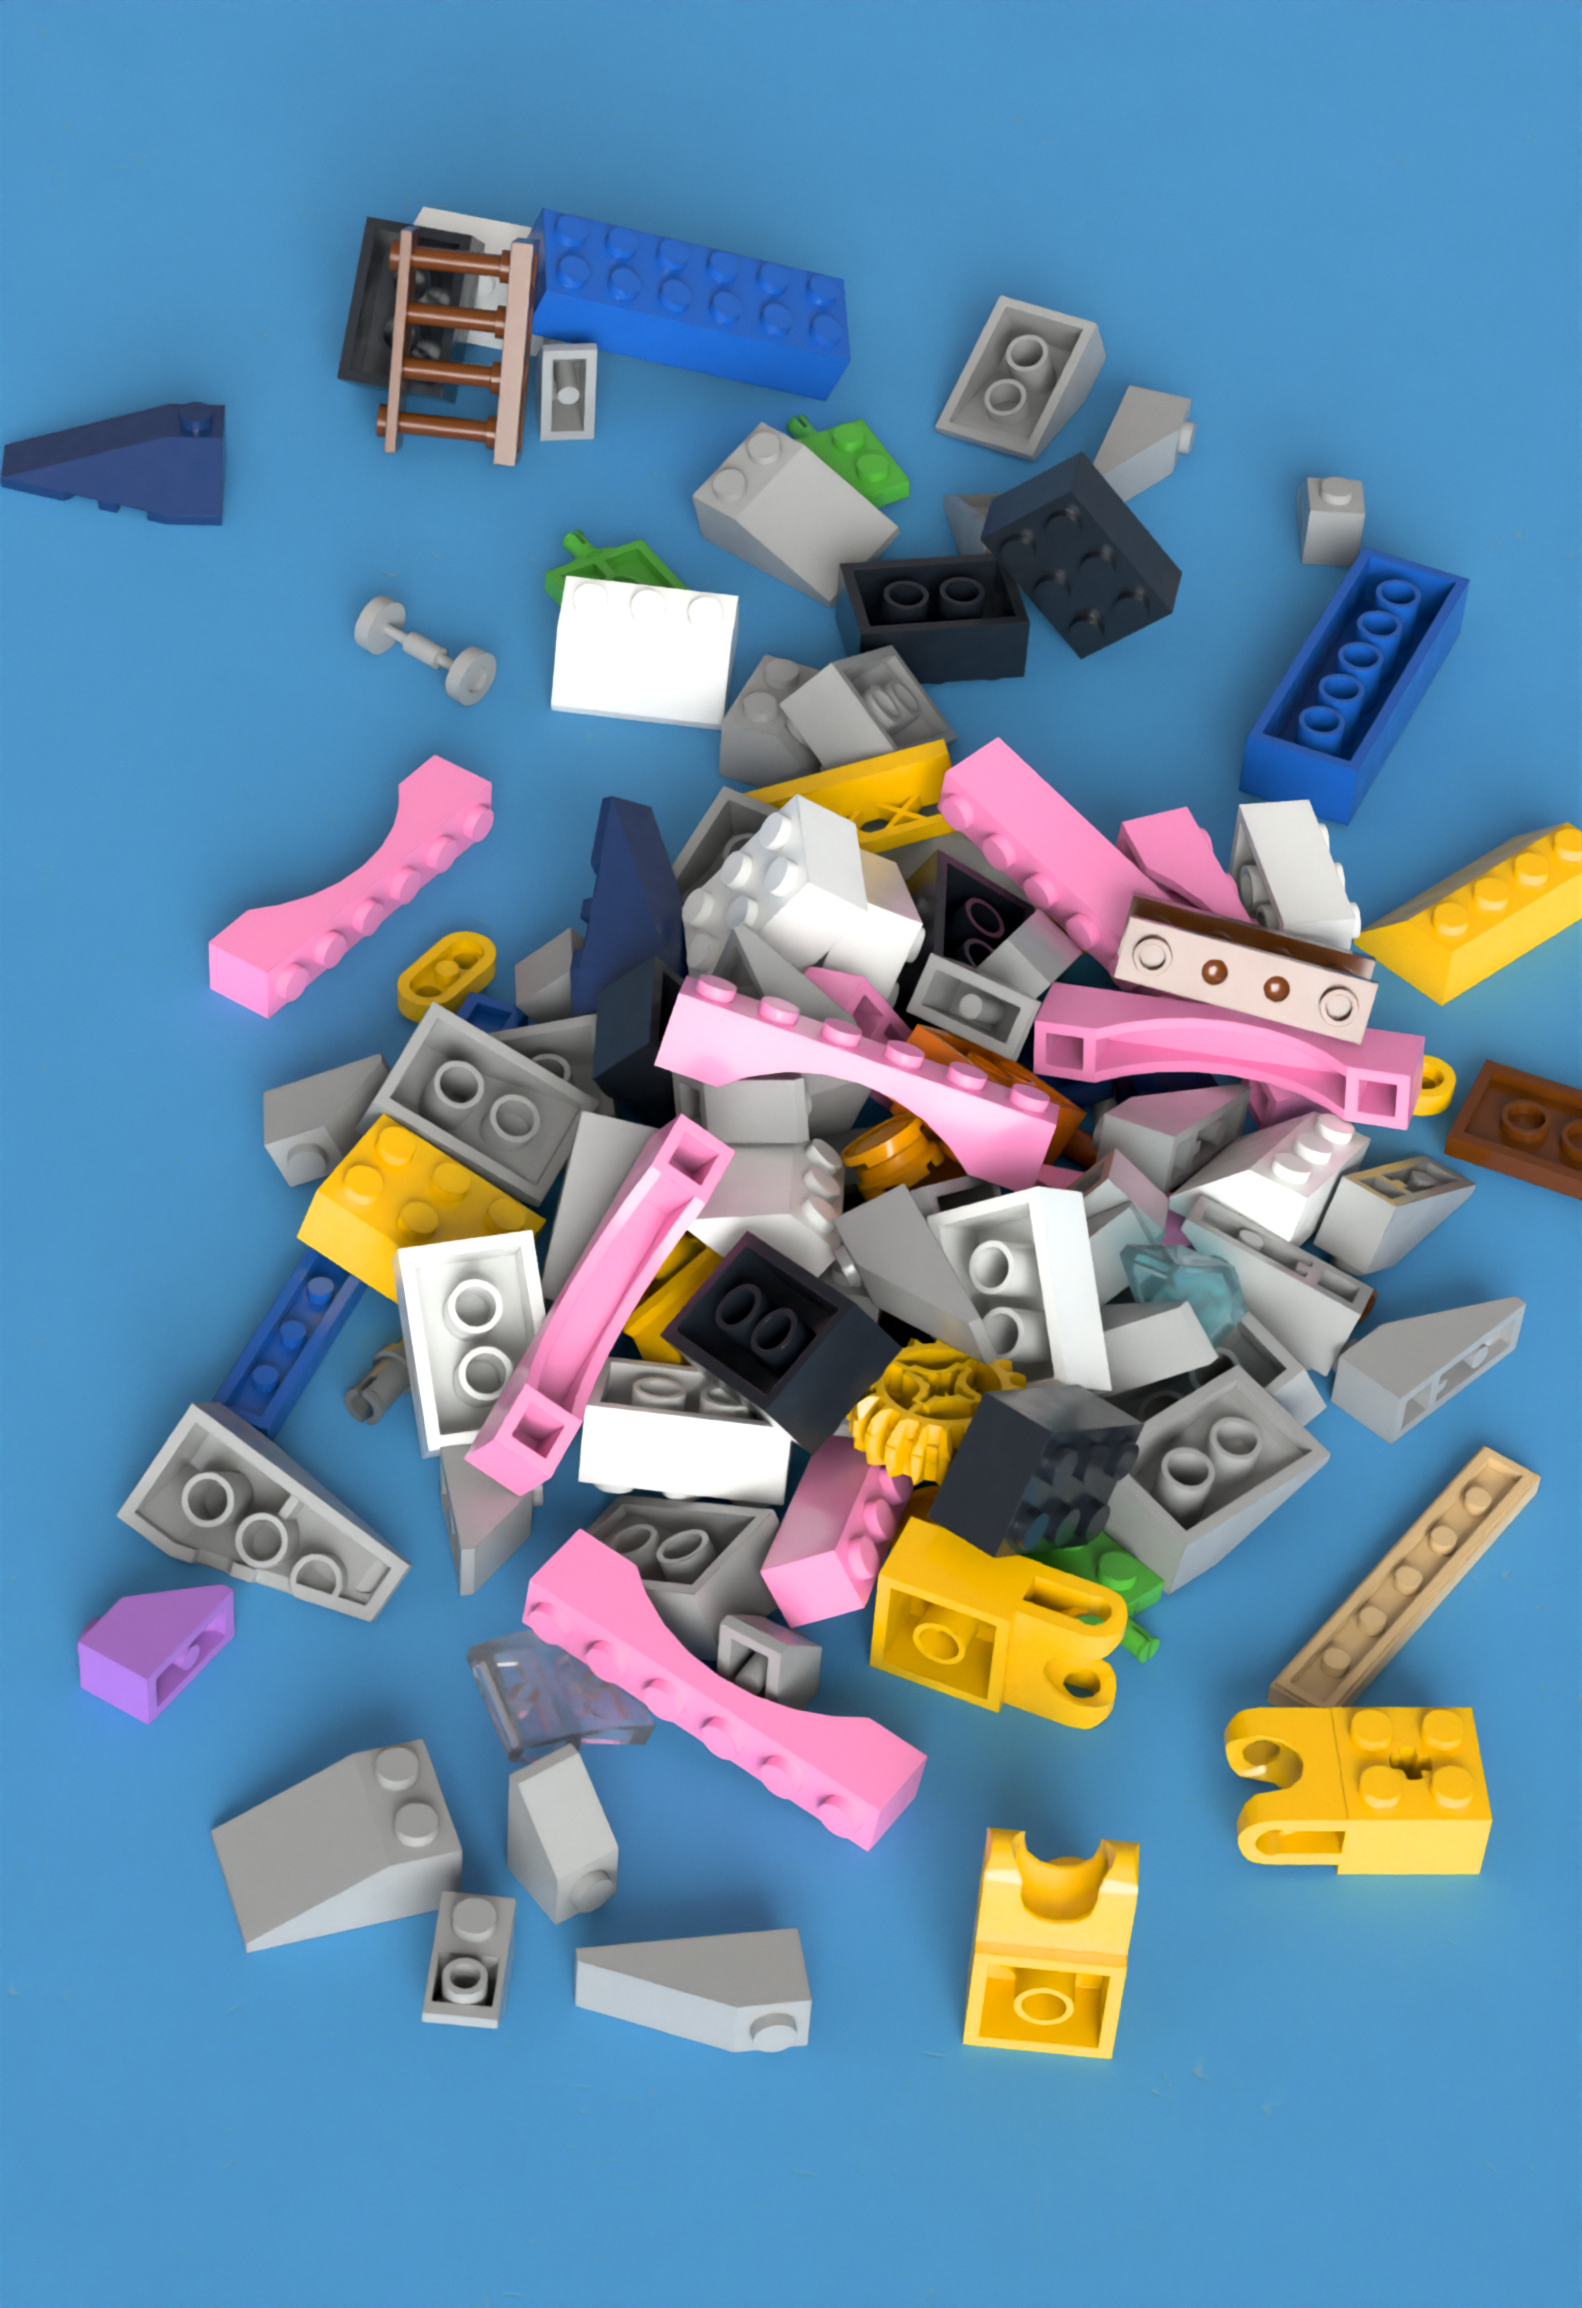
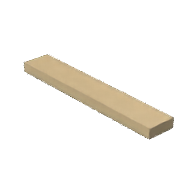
M1483 1445L1270 1684L1267 1701L1276 1707H1351L1538 1492L1541 1476Z

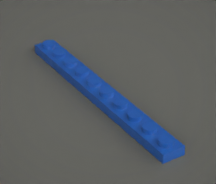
M470 992L457 1013V1016L485 1033L528 1026V1016L518 1009L515 1004ZM309 1246L211 1402L222 1403L273 1441L369 1285Z

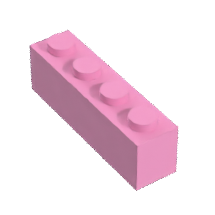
M832 1435L811 1456L760 1570L790 1629L865 1608L915 1486L911 1476L901 1474L896 1477H888L886 1465L874 1466L867 1464L866 1452L853 1447L852 1437Z

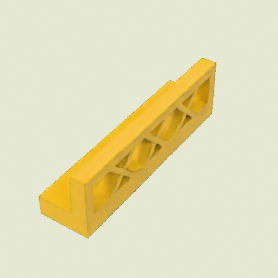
M944 739L743 793L778 809H781L796 794H799L856 823L859 848L873 854L956 831L948 825L942 813L929 817L917 814L922 807L938 803L945 772L952 768ZM882 819L889 822L884 829L871 833L860 830L869 821Z

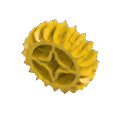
M910 1338L907 1347L898 1353L888 1365L882 1377L868 1389L846 1416V1419L849 1420L848 1431L853 1436V1447L866 1452L867 1464L874 1466L886 1465L888 1477L905 1474L911 1476L914 1485L923 1480L937 1482L941 1487L984 1392L1026 1389V1376L1013 1372L1012 1361L1007 1359H998L985 1365L944 1344L939 1339H936L934 1343L922 1344L915 1338Z

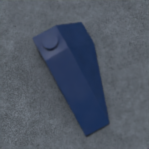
M201 402L167 404L7 444L4 449L1 487L61 501L71 499L75 495L99 500L100 510L117 513L121 505L147 511L149 521L162 524L222 526L227 460L225 405H207Z
M614 796L602 798L590 861L597 875L592 898L583 900L580 918L588 924L583 949L573 951L570 967L572 1018L596 1014L599 992L654 955L684 980L687 975L689 976L682 920V906L684 902L652 807Z

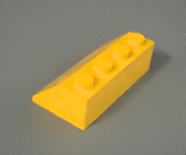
M1566 822L1515 836L1362 929L1359 937L1353 940V944L1370 956H1374L1378 962L1434 1002L1443 1006L1582 918V831Z

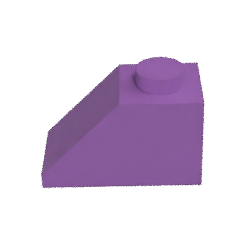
M223 1584L121 1597L102 1618L96 1617L92 1619L79 1637L77 1653L79 1654L81 1688L150 1725L235 1636L233 1589Z

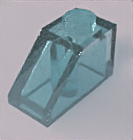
M1127 1244L1119 1253L1135 1303L1188 1300L1214 1350L1248 1312L1239 1283L1238 1273L1233 1265L1220 1256H1207L1182 1245Z

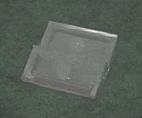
M532 1629L515 1632L472 1646L466 1655L509 1762H535L569 1743L578 1752L583 1744L645 1745L656 1726L645 1703L615 1683L603 1681L591 1671L588 1665L559 1646L544 1642Z

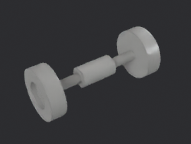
M381 595L372 599L364 607L358 617L354 631L355 641L361 648L374 655H379L389 650L398 641L403 644V651L434 669L446 668L449 670L445 683L446 693L450 698L464 706H471L480 701L491 687L497 667L495 657L477 646H471L462 651L453 660L448 657V651L444 647L415 631L409 634L402 631L406 615L403 605L388 596Z

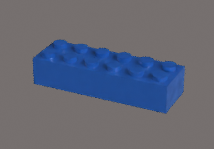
M542 208L527 237L540 240L532 328L533 335L572 344L596 343L599 350L822 401L827 400L851 361L844 279Z
M1363 547L1248 733L1239 791L1260 797L1268 802L1309 799L1314 814L1317 817L1348 826L1460 634L1470 579Z

